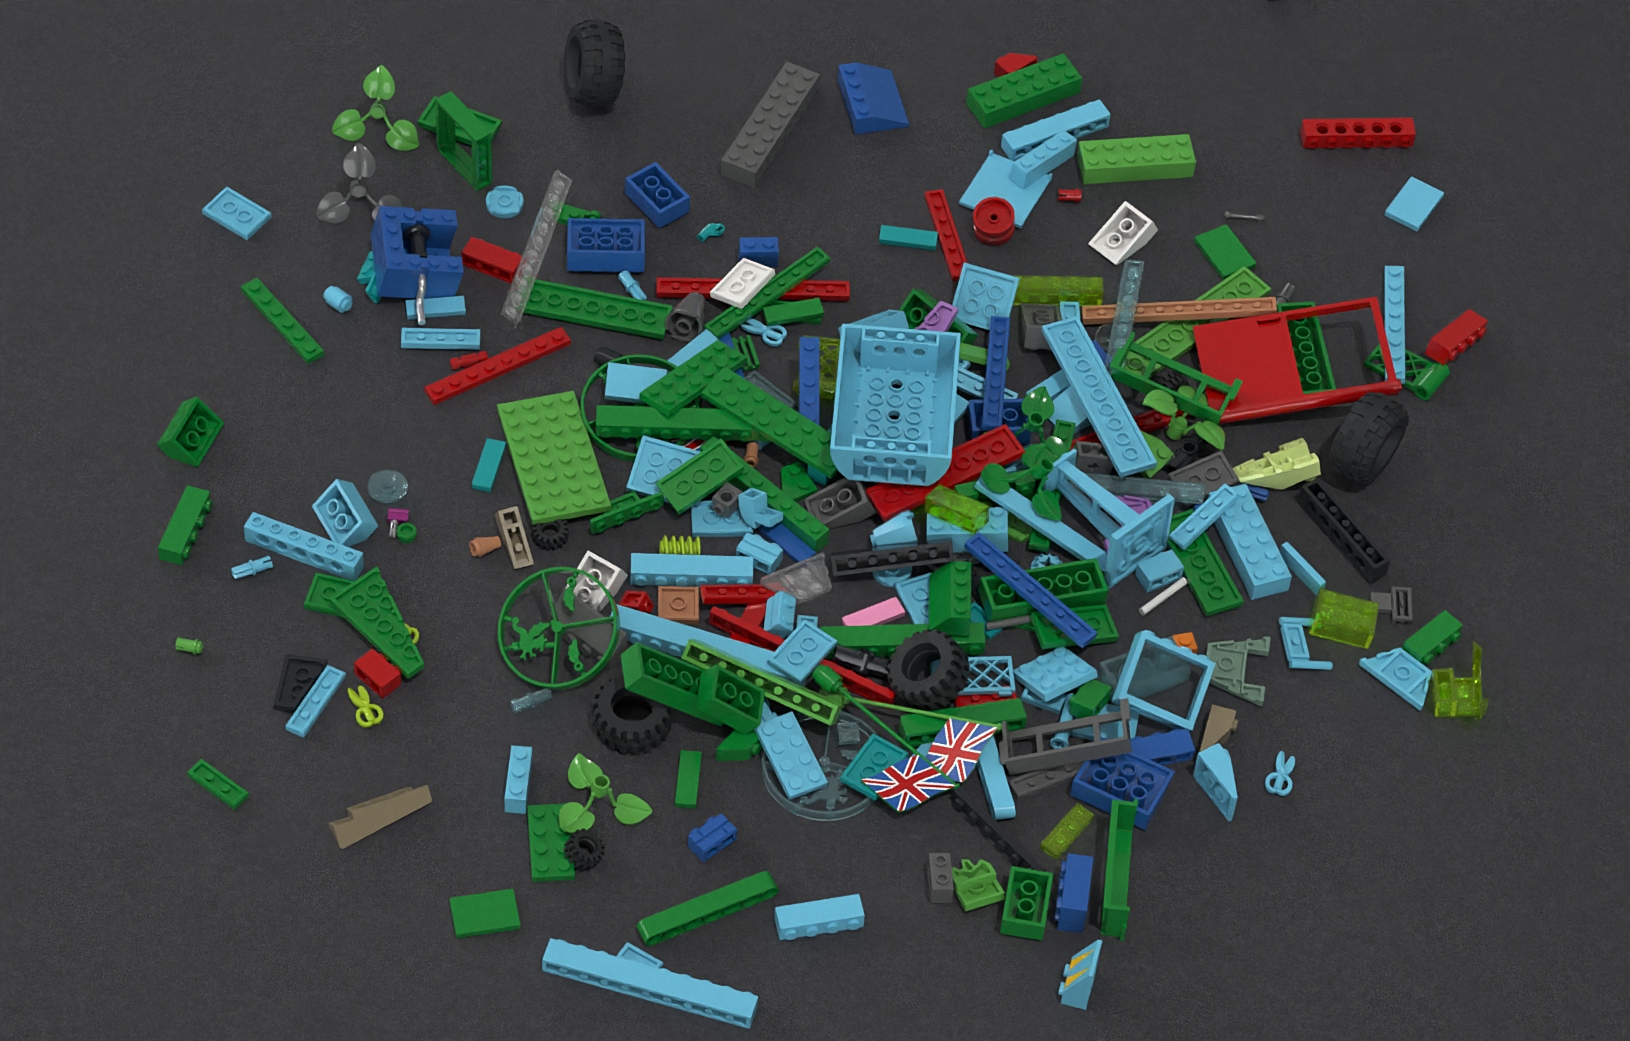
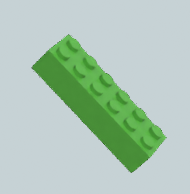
M1189 134L1079 141L1077 160L1083 184L1193 177L1196 165Z

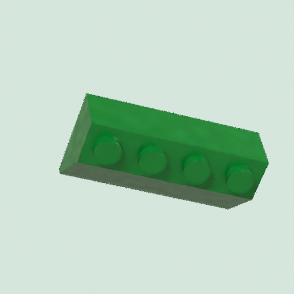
M913 288L898 311H904L909 329H915L925 321L924 318L939 302L924 290ZM955 317L948 332L961 333L960 342L972 345L978 336L975 331L957 317Z
M950 561L929 575L928 629L931 631L933 629L940 630L949 635L969 636L971 623V562Z

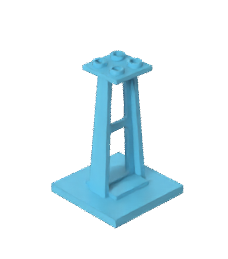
M1073 449L1068 453H1064L1060 459L1053 463L1054 468L1046 475L1048 480L1045 481L1042 491L1049 490L1051 492L1057 488L1110 541L1104 576L1106 585L1110 589L1134 572L1137 563L1141 560L1152 558L1167 548L1175 498L1168 494L1139 515L1075 467L1077 450ZM1070 479L1075 485H1077L1082 491H1084L1090 498H1092V499H1093V503H1092L1087 497H1085L1078 489H1076L1070 482H1068L1067 480ZM1101 506L1113 518H1115L1120 524H1122L1123 527H1119L1112 519H1110L1104 512H1102L1099 509V507Z

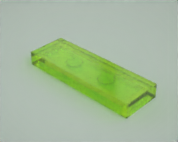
M1077 803L1040 844V849L1058 859L1092 821L1094 814Z

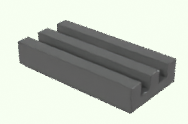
M1391 586L1392 623L1400 621V624L1408 622V624L1412 625V588ZM1396 592L1399 595V616H1397ZM1403 592H1406L1407 616H1404Z

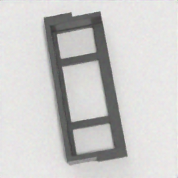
M1128 698L1120 699L1121 711L1016 731H1009L1006 721H1002L1003 742H999L1001 765L1006 764L1009 774L1012 775L1131 753L1132 746L1129 726L1131 718ZM1122 721L1123 737L1101 741L1100 725ZM1093 726L1094 742L1044 751L1043 735ZM1036 737L1037 753L1014 757L1012 741Z

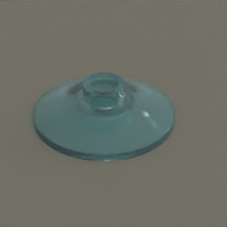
M386 469L374 473L368 481L367 488L373 499L383 503H392L404 497L408 489V483L405 476L400 472Z

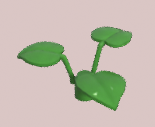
M380 65L368 74L363 83L367 96L377 98V101L372 104L370 112L363 118L360 117V113L355 109L342 112L335 120L332 132L345 140L355 141L360 139L365 133L366 127L363 121L370 116L376 119L383 117L390 129L386 134L387 143L396 150H413L419 146L415 126L408 120H398L392 127L385 114L386 105L381 102L380 98L384 100L391 99L395 92V83L390 72L383 65Z
M1181 386L1177 393L1193 399L1197 389L1191 386ZM1157 389L1151 391L1145 397L1143 405L1150 406L1165 415L1171 416V421L1168 424L1169 428L1166 431L1171 439L1179 440L1183 434L1187 435L1189 431L1195 429L1197 434L1219 450L1224 449L1225 433L1217 424L1211 421H1204V423L1198 421L1187 428L1188 422L1185 417L1188 413L1184 412L1182 417L1175 418L1177 404L1173 403L1174 399L1169 393ZM1202 393L1198 402L1207 406L1208 400Z
M580 753L572 760L568 770L569 783L575 789L581 790L586 787L591 789V796L585 808L580 803L569 802L560 809L559 823L563 831L573 834L578 829L585 828L586 831L589 830L594 824L595 817L587 810L590 808L595 797L602 798L607 794L612 805L616 807L614 810L616 819L623 824H637L652 814L651 807L642 799L632 794H620L617 797V802H615L612 789L609 788L610 780L606 775H603L598 765Z

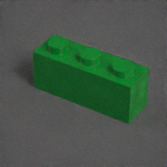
M1444 610L1407 639L1402 649L1423 665H1428L1432 662L1434 656L1438 653L1442 654L1448 645L1452 642L1456 643L1461 638L1463 624Z

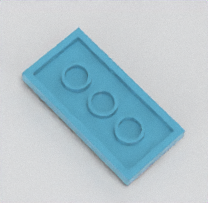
M793 712L765 721L754 729L789 800L827 786L828 781Z

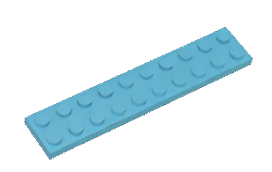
M1076 316L1043 325L1041 331L1119 477L1155 468L1157 461L1079 317Z

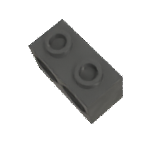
M929 853L927 872L930 903H952L954 887L950 853Z

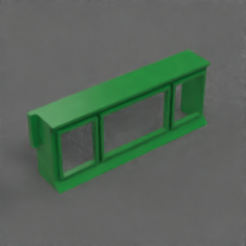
M1131 332L1123 349L1119 348L1109 366V368L1113 369L1111 378L1146 395L1153 390H1163L1173 397V403L1177 404V409L1204 421H1211L1219 425L1230 400L1234 401L1243 381L1236 378L1232 386L1134 343L1135 332ZM1129 351L1151 360L1143 376L1122 368ZM1156 363L1200 382L1193 399L1148 380ZM1206 385L1227 394L1219 411L1198 402Z
M1112 799L1101 935L1120 937L1119 941H1124L1130 907H1127L1132 831L1138 799H1134L1133 802Z

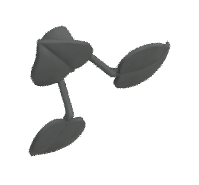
M357 143L346 155L343 168L348 176L358 178L350 183V192H348L345 199L337 191L326 194L318 204L316 217L319 220L334 224L345 221L350 213V208L346 202L349 201L352 195L357 198L366 196L376 206L372 211L374 220L380 206L403 207V204L394 195H385L376 203L366 192L365 184L361 179L362 177H371L375 172L376 164L371 152L361 143Z

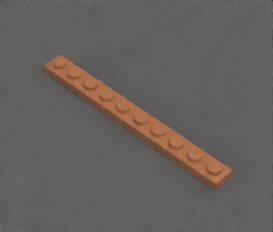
M1276 297L1082 306L1083 325L1253 317L1277 313Z

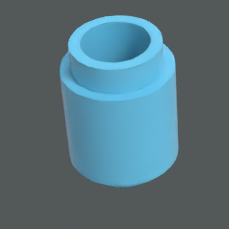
M330 286L325 290L323 297L326 303L337 311L343 313L351 308L352 297L339 287Z

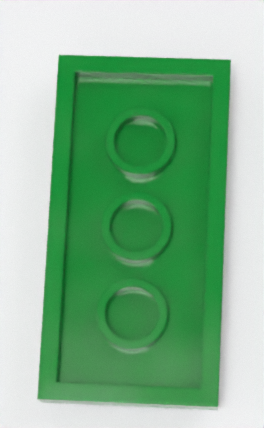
M436 96L433 97L418 120L419 127L437 133L436 99L438 98ZM469 109L491 132L493 140L502 126V120ZM455 123L456 140L471 145V138Z
M719 439L656 482V486L664 494L678 515H680L745 469L725 442Z
M1106 604L1069 608L1097 632L1096 638L1088 644L1115 642L1118 640L1119 635ZM1039 611L1031 612L1030 620L1042 649L1078 645Z
M567 803L527 805L532 882L575 880L574 862L570 864L568 862L570 857L566 858L565 854L567 852H564V844L572 833L563 831L559 823L560 809Z

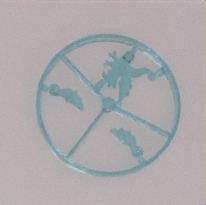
M841 711L838 720L857 727L869 737L873 733L877 735L863 720ZM802 712L794 714L797 722L815 719ZM828 725L825 755L817 761L823 773L829 770L837 772L836 779L833 775L831 778L827 777L829 788L825 786L817 789L818 791L810 799L806 796H801L800 802L797 805L785 798L772 784L767 770L774 769L770 761H765L766 753L763 749L761 768L763 780L768 791L781 806L804 818L820 821L840 820L860 813L875 801L867 797L850 808L832 811L835 808L836 800H840L842 804L847 801V797L840 796L843 794L847 795V789L844 788L843 791L838 789L840 784L843 786V783L839 780L848 766L830 762V758L827 757L831 725ZM841 750V754L846 756L847 760H853L859 752L858 750ZM819 799L827 800L826 808L828 811L807 809L803 807V803L813 804Z

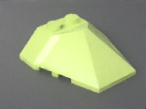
M1303 438L1279 446L1280 450L1270 454L1269 451L1264 453V458L1256 461L1251 459L1232 469L1241 483L1283 490L1303 480H1314L1316 476L1321 475L1319 459L1315 453H1309L1307 443Z

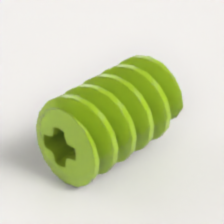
M664 535L662 541H660L659 554L700 555V538L696 536L693 542L691 536H688L685 542L683 536H680L678 541H676L675 536H672L670 541H668L667 536Z

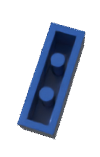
M1174 729L1168 733L1162 734L1157 732L1148 737L1136 736L1131 739L1132 752L1161 765L1192 760L1195 753L1189 729Z

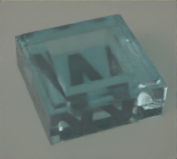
M858 722L837 723L839 745L860 743Z

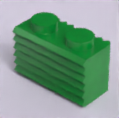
M1094 679L1080 685L1078 693L1076 695L1073 694L1069 700V706H1071L1070 715L1077 716L1078 719L1098 715L1110 700L1112 687Z

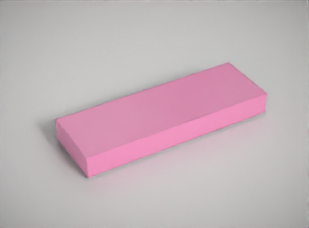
M897 597L842 617L841 622L844 626L883 625L905 616V610Z

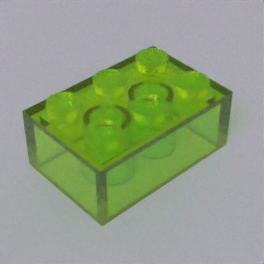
M1320 588L1314 601L1309 634L1368 649L1375 633L1379 603Z

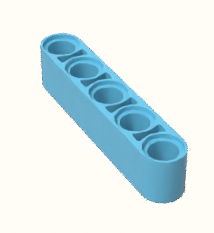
M992 736L984 747L976 766L991 815L997 821L1014 818L1016 811L1006 775L1000 762L994 736Z

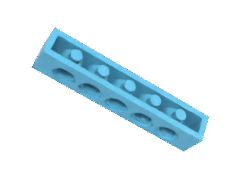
M253 512L244 525L246 542L345 579L356 581L364 568L363 552Z

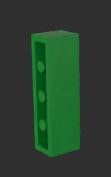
M187 485L158 546L159 560L183 565L185 559L189 558L191 546L193 543H196L199 535L198 531L200 527L204 526L206 514L211 511L213 506L210 491Z

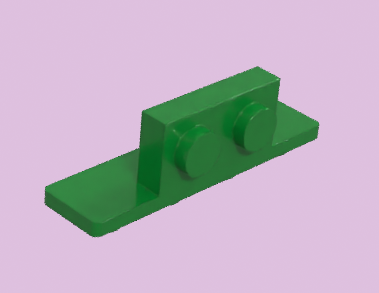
M633 491L611 500V511L602 512L600 516L590 520V532L592 534L602 532L609 527L620 525L624 521L659 509L663 506L664 494L660 491L639 499L636 492Z

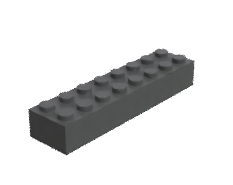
M786 61L722 158V176L753 188L756 187L818 92L820 74Z

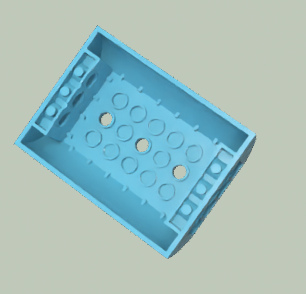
M842 324L830 454L838 471L848 480L930 486L946 473L952 458L961 333ZM898 384L901 388L896 389L892 385ZM891 415H896V416H898L899 418L896 419V420H893V419H891V418H889V417H890Z

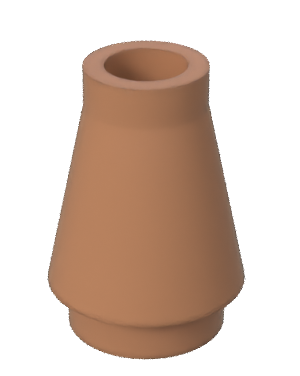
M498 536L476 537L469 542L470 551L473 556L481 557L500 548V538Z

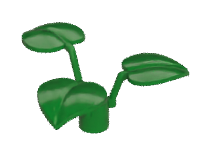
M1046 386L1031 391L1021 404L1022 413L1028 417L1027 422L1023 424L1014 436L1017 437L1025 429L1034 433L1039 432L1040 442L1047 444L1049 459L1054 463L1064 453H1068L1067 447L1061 439L1055 436L1048 437L1046 441L1043 439L1044 430L1042 425L1044 420L1049 419L1053 415L1054 403L1048 394Z
M1046 443L1034 444L1024 449L1025 454L1021 455L1023 464L1029 467V469L1012 478H1008L1006 470L996 463L986 465L981 471V477L985 485L991 491L998 494L1007 493L1010 490V482L1031 472L1033 478L1041 479L1037 489L1038 494L1032 497L1034 510L1046 519L1055 521L1062 519L1060 506L1054 494L1049 490L1042 491L1045 481L1048 480L1046 475L1054 468L1047 453Z

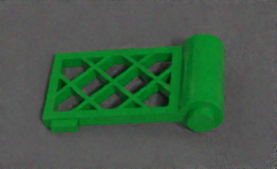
M1379 343L1363 362V366L1385 377V364ZM1405 349V357L1409 359L1405 361V366H1411L1412 368L1411 371H1405V377L1414 376L1415 380L1412 383L1405 379V384L1401 385L1413 390L1418 398L1429 400L1450 375L1449 367L1447 364L1443 366L1439 362L1433 363ZM1381 359L1382 364L1379 365L1371 363L1373 360ZM1421 364L1426 367L1416 370L1415 365Z

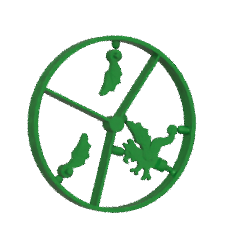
M628 355L609 361L610 363L626 365L632 363L651 364L662 367L670 372L677 368L676 365L667 360L650 355ZM607 362L598 368L585 384L580 409L582 421L589 438L601 450L615 458L635 462L637 454L613 448L596 436L592 428L596 427V420L587 422L585 416L584 402L590 387L599 377L603 378V382L606 384L607 373L605 372H607L608 368ZM698 397L694 399L695 404L685 405L682 408H699ZM635 403V406L646 407L645 404ZM634 437L637 440L636 450L638 451L642 438ZM659 438L661 441L668 442L667 439ZM681 439L675 445L684 446L688 440Z
M571 567L544 569L523 580L507 598L498 622L499 646L509 667L528 683L549 690L573 688L596 676L611 659L620 634L619 611L611 593L594 576ZM559 573L573 574L572 577L567 579L569 587L563 593L565 606L569 607L573 612L575 611L574 589L578 583L575 578L581 575L596 582L606 593L612 607L613 616L563 625L559 622L547 576ZM543 578L554 619L550 623L543 624L540 622L537 625H533V628L529 629L528 633L524 628L517 626L520 622L519 618L508 616V613L522 591L535 581ZM506 621H512V627L514 631L520 634L521 640L512 642V645L505 646L504 631ZM614 622L612 638L605 654L587 673L584 671L585 666L579 659L580 652L577 639L572 641L567 654L570 656L569 659L575 663L574 669L577 672H582L581 677L557 684L561 635L568 629ZM552 625V630L555 632V642L545 643L548 639L542 633ZM544 646L546 648H554L551 684L540 683L522 675L513 665L507 651L513 649V651L523 650L520 658L527 660V652L530 653L531 658L533 656L536 657V654L533 653L535 648L537 650L541 648L540 652L544 650Z

